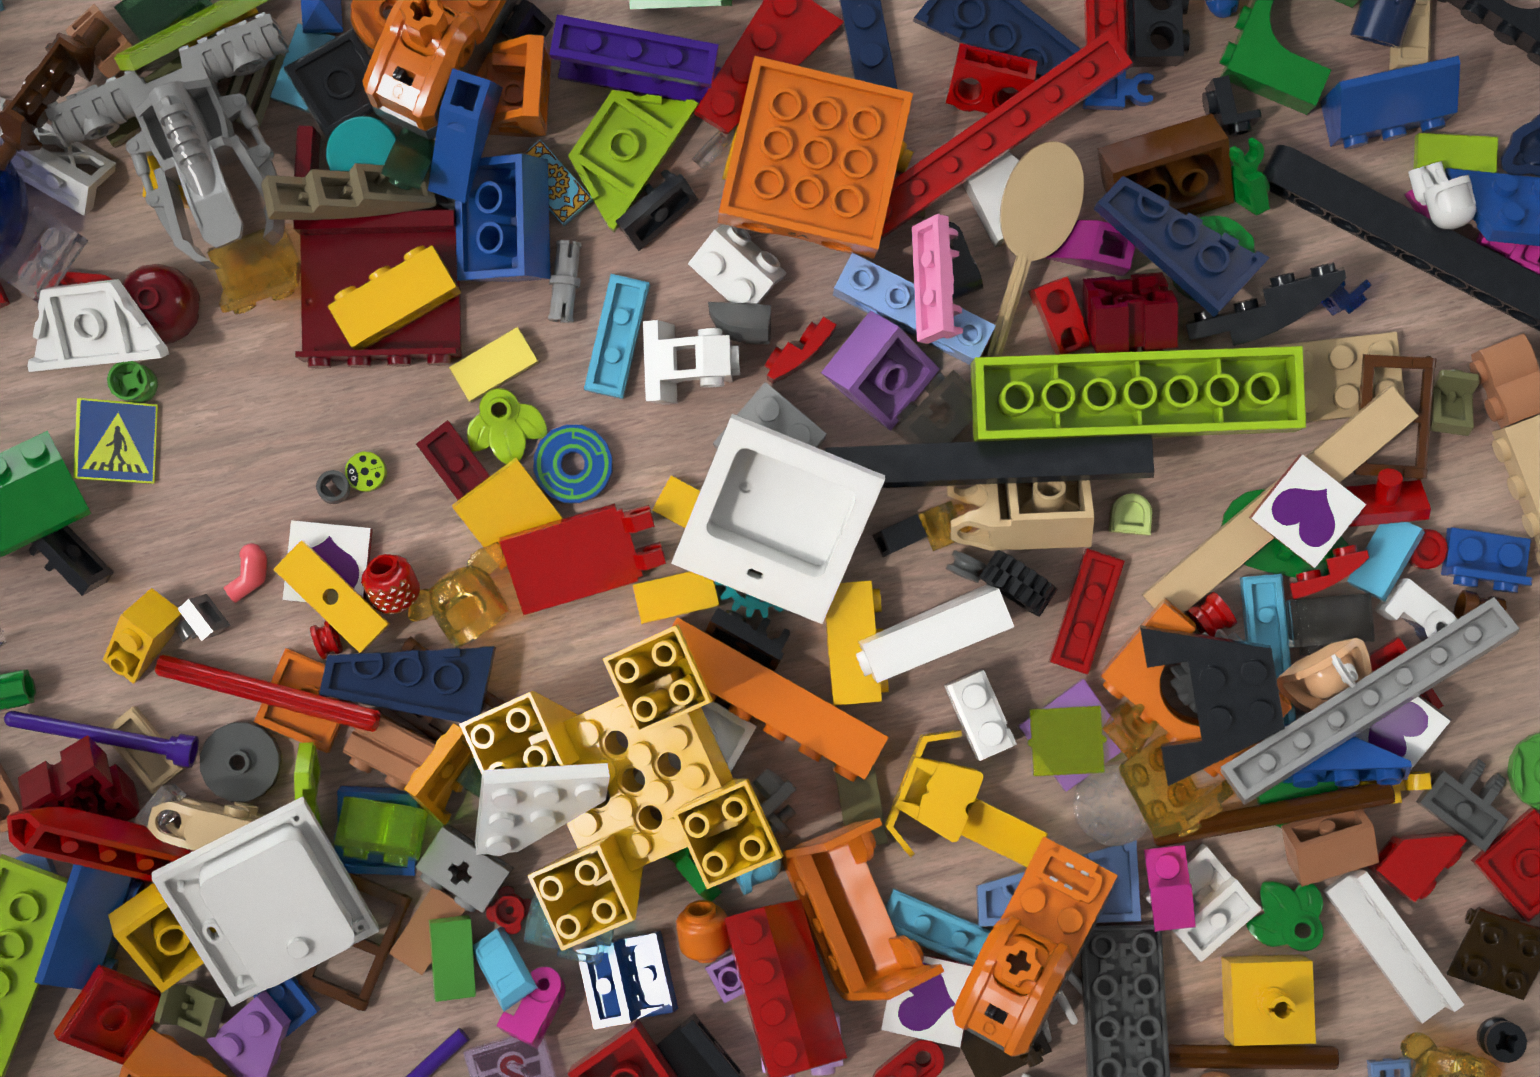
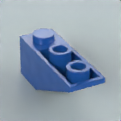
M452 68L439 112L428 191L467 203L503 87L490 80Z
M1354 736L1288 777L1283 783H1293V786L1298 788L1314 787L1318 785V782H1335L1337 786L1350 787L1358 785L1360 781L1374 780L1379 785H1396L1401 783L1402 780H1408L1412 764L1410 760Z

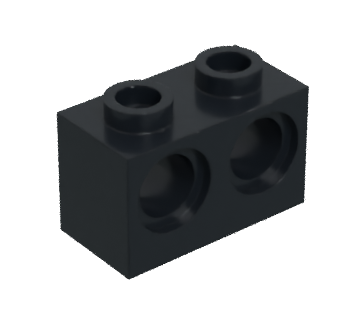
M1128 0L1129 58L1133 62L1132 67L1177 66L1184 54H1188L1190 35L1188 29H1183V15H1186L1188 12L1189 0H1166L1168 9L1165 10L1154 8L1150 0ZM1151 36H1164L1169 43V48L1164 50L1156 48L1151 42Z

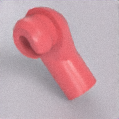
M250 543L241 548L239 555L241 558V575L224 587L227 595L235 603L261 586L266 579L267 557L257 544Z

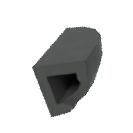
M708 302L710 318L716 328L722 329L723 335H730L731 340L745 344H770L771 305Z

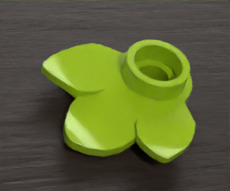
M495 388L484 394L479 405L480 413L469 423L467 430L468 443L473 452L484 450L490 446L494 455L505 464H508L516 457L519 461L521 460L526 446V439H542L547 435L545 420L536 407L519 403L512 392L503 388ZM496 402H502L506 405L507 411L504 415H495L491 409L492 405Z

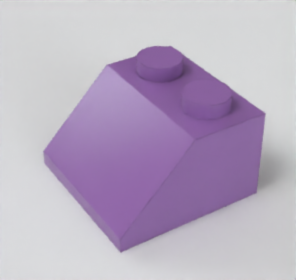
M870 310L821 373L842 394L891 431L940 369L899 326Z

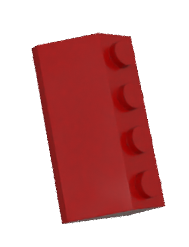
M802 900L764 906L724 918L730 948L767 1077H786L847 1059Z

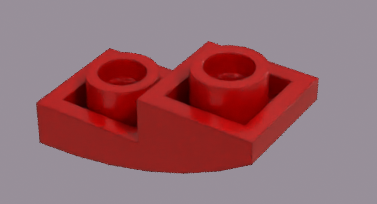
M823 316L818 325L811 322L799 340L800 343L805 345L802 350L790 342H787L783 350L776 347L764 366L770 370L767 374V380L774 384L802 368L828 342L835 332L837 324Z
M1356 544L1333 549L1334 557L1326 559L1329 575L1321 576L1320 569L1296 574L1297 582L1289 584L1292 598L1297 599L1308 596L1338 583L1358 569L1369 558L1368 551L1358 552Z

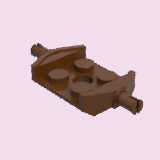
M94 18L82 37L78 34L73 37L58 33L52 43H48L45 47L47 55L39 66L26 77L21 90L13 100H6L3 103L4 108L0 111V127L3 132L1 138L4 141L0 146L1 171H5V168L17 151L41 149L43 144L38 140L33 131L36 128H41L48 121L45 109L48 108L47 105L55 102L59 96H65L71 90L75 81L74 76L78 74L89 82L92 80L95 65V46L109 30V27L100 19Z

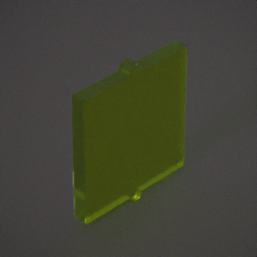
M1101 706L1029 709L1031 739L1027 741V744L1032 748L1033 776L1105 773L1103 743L1107 741V738L1102 735Z

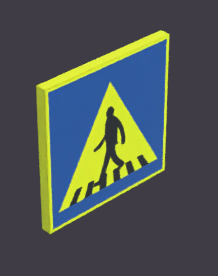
M77 398L73 479L154 484L158 405Z

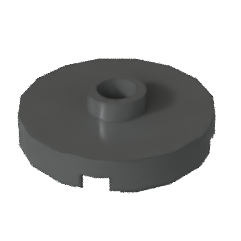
M233 722L216 729L206 739L200 753V772L206 786L216 796L231 802H247L265 795L276 783L280 764H282V753L276 739L265 728L249 722ZM236 755H241L245 759V766L241 770L237 769L233 764Z

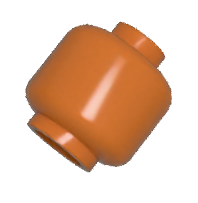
M707 900L694 901L685 907L676 920L678 942L683 955L699 963H711L729 949L730 944L724 923V918L727 917L725 910L715 905L712 901Z

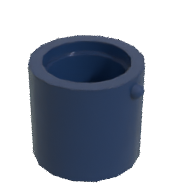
M1361 0L1350 35L1374 44L1401 48L1416 0Z

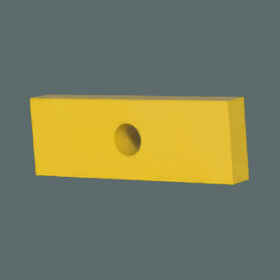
M303 540L273 569L359 653H363L390 625L380 613ZM334 589L338 593V601L335 604H330L327 595L329 591Z

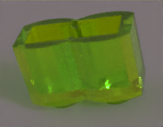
M344 796L334 845L344 849V857L367 860L368 854L384 856L383 863L407 867L408 860L419 861L429 813L421 808Z

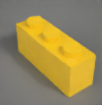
M422 245L412 249L404 255V262L392 269L390 266H384L369 276L370 281L357 289L355 286L347 287L334 296L336 301L328 305V308L351 348L354 350H364L462 293L438 251L432 245L428 248Z
M872 580L840 583L825 617L833 705L882 702L881 693L889 692L888 679L877 683L873 679L872 674L864 676L856 657V653L862 651L858 641L883 631V628L876 629L874 613L882 612L880 588L872 589Z

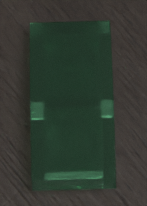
M403 127L387 157L381 174L389 177L388 181L396 187L405 190H411L413 187L420 190L432 163L435 140H428Z

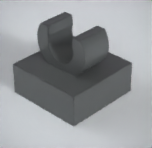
M204 594L188 599L178 608L185 620L177 625L174 630L183 642L190 637L194 639L197 636L202 641L221 634L230 624L210 597Z

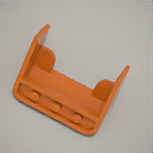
M879 817L854 822L798 844L782 853L784 869L797 900H802L810 931L831 981L838 994L846 1001L890 1000L944 972L941 964L923 965L924 955L921 947L915 940H910L904 935L897 936L866 862L873 859L874 849L876 848V841L871 830L882 826Z

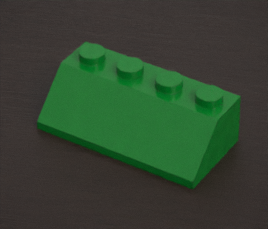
M48 431L0 453V558L92 514Z

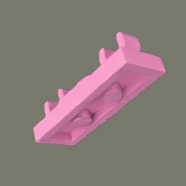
M936 214L912 226L917 342L925 344L932 343L943 337L947 339L953 338L963 333V328L954 326V316L961 314L962 308L953 304L952 297L954 294L952 259L959 256V251L950 249V240L958 237V231L949 227L948 216Z

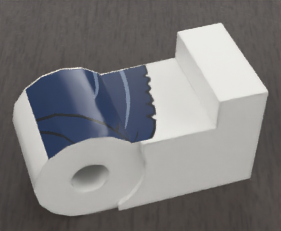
M1409 578L1398 579L1385 602L1381 600L1374 609L1386 620L1403 618L1414 627L1416 635L1421 641L1458 620L1452 612Z

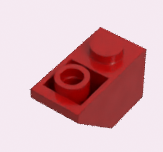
M1452 832L1392 836L1378 853L1379 863L1367 867L1403 898L1416 902L1418 898L1424 899L1433 891L1437 884L1435 878L1444 868L1452 867L1460 859L1463 853L1461 847L1467 840L1463 836Z

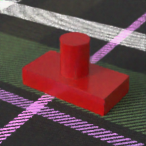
M1387 468L1381 470L1376 484L1345 487L1366 504L1349 527L1429 520L1431 507L1421 480L1403 481L1402 474L1395 469Z

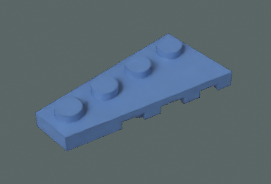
M1137 840L1083 854V857L1117 874L1119 878L1097 923L1141 921ZM1025 872L976 885L979 927L994 926L1001 919Z

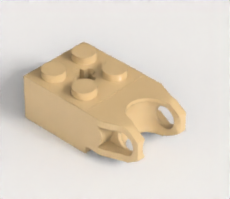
M1090 480L981 484L967 489L956 488V485L947 486V496L980 507L977 510L969 511L951 520L950 535L952 541L989 551L1091 547L1094 510ZM965 526L979 528L977 531L971 533H963L959 531L961 528Z
M180 798L152 807L147 828L157 839L195 851L265 815L258 813V806L244 802H235L234 805H221L193 798ZM164 810H166L162 823L171 833L163 832L158 825V817ZM174 811L178 812L181 817L180 827H177L173 821Z

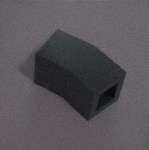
M918 514L872 535L882 557L928 537Z

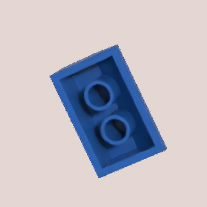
M1459 56L1340 81L1320 100L1330 147L1344 144V149H1354L1368 144V138L1382 136L1383 141H1390L1406 136V130L1421 127L1422 133L1446 127L1445 122L1458 112L1461 64Z
M522 153L481 158L467 203L455 200L457 281L520 282L551 279L548 159Z
M73 864L34 982L41 985L82 990L99 964L117 971L119 960L115 959L119 942L113 936L108 914L143 891L145 883L138 878Z

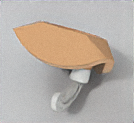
M1352 638L1331 643L1296 661L1276 679L1278 690L1294 706L1308 713L1348 687H1356V682L1371 674L1372 669L1364 641Z

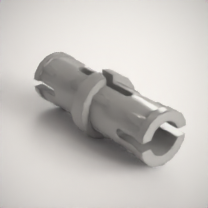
M570 240L556 241L554 275H551V279H549V285L553 286L550 314L548 315L549 321L557 322V320H560V323H573L576 288H580L581 279L577 278L580 248L582 245L580 242L573 241L572 244H569Z

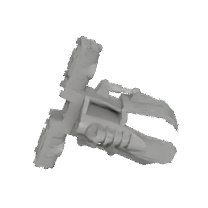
M262 12L255 15V20L250 22L244 20L216 32L217 36L208 39L204 37L197 40L198 44L192 47L186 45L179 48L182 68L149 83L145 81L144 77L140 78L135 71H125V75L116 79L113 76L106 79V83L99 87L96 84L67 96V100L58 104L55 101L48 104V108L45 109L48 119L52 121L53 131L60 137L58 140L65 148L70 147L71 143L76 141L81 142L86 139L93 140L108 136L120 127L119 125L128 122V119L134 116L137 117L142 131L127 141L126 150L131 154L137 175L142 178L146 191L145 201L155 209L159 220L173 239L174 246L208 270L221 268L208 260L202 251L194 246L178 185H181L188 206L203 240L217 249L241 240L244 224L227 187L219 163L225 166L240 160L264 199L261 182L266 175L277 176L272 162L274 152L267 145L258 129V120L250 108L248 99L239 93L220 96L217 83L225 77L230 78L235 75L244 76L254 73L265 67L268 61L275 59L276 55L289 52L286 47V41L281 35V29L270 13ZM240 117L245 128L251 131L258 144L257 146L249 148L243 140L235 135L232 122ZM151 155L155 156L161 166L154 170L158 188L155 190L149 177L150 167L146 156ZM265 205L266 227L263 238L274 246L283 238L285 220L268 219Z

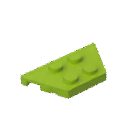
M612 90L569 153L568 157L611 231L615 232L619 226L615 221L634 205L644 187L648 184L693 117V113L699 105L695 100L686 99V101L663 99L662 96L646 94L638 96L633 95L631 92Z

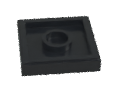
M353 28L284 67L285 73L326 139L330 137L335 128L342 122L353 117L367 116L374 112L363 85V78L371 57Z

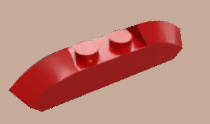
M31 808L7 815L9 842L20 852L153 882V871L194 851L157 839L147 826L74 808Z

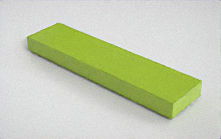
M220 0L116 54L114 59L121 71H136L269 0Z

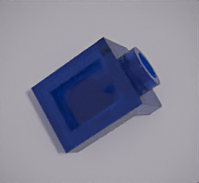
M1366 279L1347 292L1344 288L1346 283L1343 281L1322 304L1332 316L1342 310L1350 314L1367 300L1363 293L1372 284Z

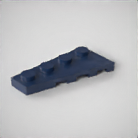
M928 0L913 19V22L956 42L1038 61L1035 75L1038 79L1080 50L1077 45L1019 0Z
M1124 176L1118 180L1093 208L1214 317L1270 258L1259 251L1253 253L1238 245L1239 240L1225 232L1223 235H1220L1202 225L1203 220L1193 214L1188 213L1184 215L1169 206L1168 200Z
M496 647L327 655L319 695L463 723L483 713Z

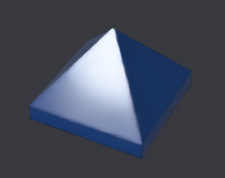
M301 0L303 33L343 32L341 0Z

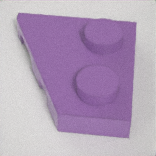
M264 990L217 1031L216 1037H210L207 1041L237 1077H269L272 1067L277 1064L281 1052L280 1044L286 1037L291 1020L267 991Z

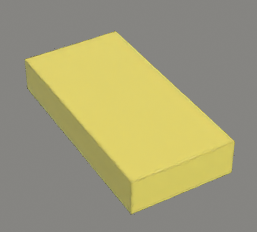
M516 327L449 368L471 403L488 391L499 387L538 364L539 361L520 329Z

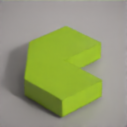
M313 742L299 743L294 771L295 800L302 796L305 798L323 829L316 800L321 775L316 745Z

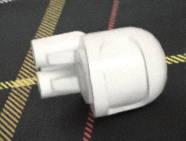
M1442 161L1408 171L1415 199L1421 205H1427L1431 220L1437 227L1455 229L1466 225L1474 218L1476 201L1469 175L1448 180Z

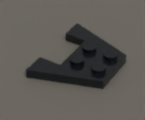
M1140 625L1147 668L1188 662L1201 738L1161 744L1168 786L1285 729L1271 645Z

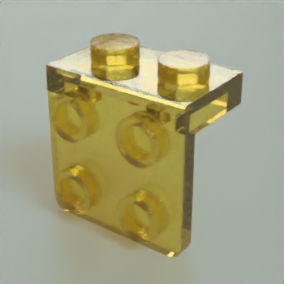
M285 226L283 238L274 246L263 238L264 228L241 237V240L220 249L214 246L208 248L207 254L211 262L221 268L214 270L223 288L219 303L222 313L232 310L234 314L245 313L255 308L258 301L269 297L273 301L289 297L295 292L294 288L299 286L301 262Z
M1166 734L1156 737L1119 766L1120 774L1155 839L1176 832L1179 837L1195 832L1202 826L1199 822L1201 819L1210 818L1222 811L1221 803L1234 794L1226 779L1196 788L1191 776H1188L1168 786L1161 744L1170 743L1165 737Z

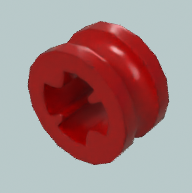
M324 621L323 627H318L317 625L310 627L314 646L322 660L327 659V655L331 652L336 654L343 653L340 636L327 621Z

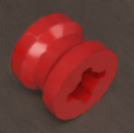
M1215 592L1208 595L1205 603L1201 606H1193L1187 610L1189 618L1196 623V628L1201 634L1206 632L1209 636L1215 637L1217 630L1230 629L1237 624V620L1230 608Z

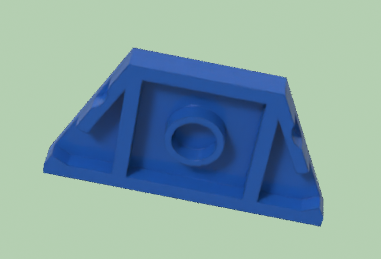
M1445 169L1448 180L1469 175L1476 201V213L1473 220L1487 241L1540 246V177Z

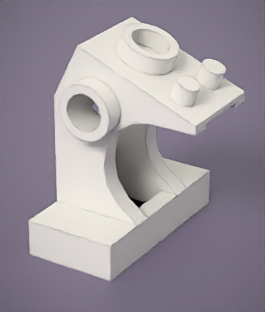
M659 320L643 321L646 402L662 405L677 404V383L700 380V387L724 386V381L733 382V376L740 375L739 346H731L730 335H722V329L698 330V336L675 338L674 324ZM695 348L696 369L677 370V351Z

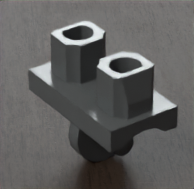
M767 768L752 784L766 798L760 806L765 817L770 821L768 823L773 834L779 831L787 838L792 834V831L785 823L796 812L789 804L778 814L774 810L796 791V787L789 779L784 782L780 776Z

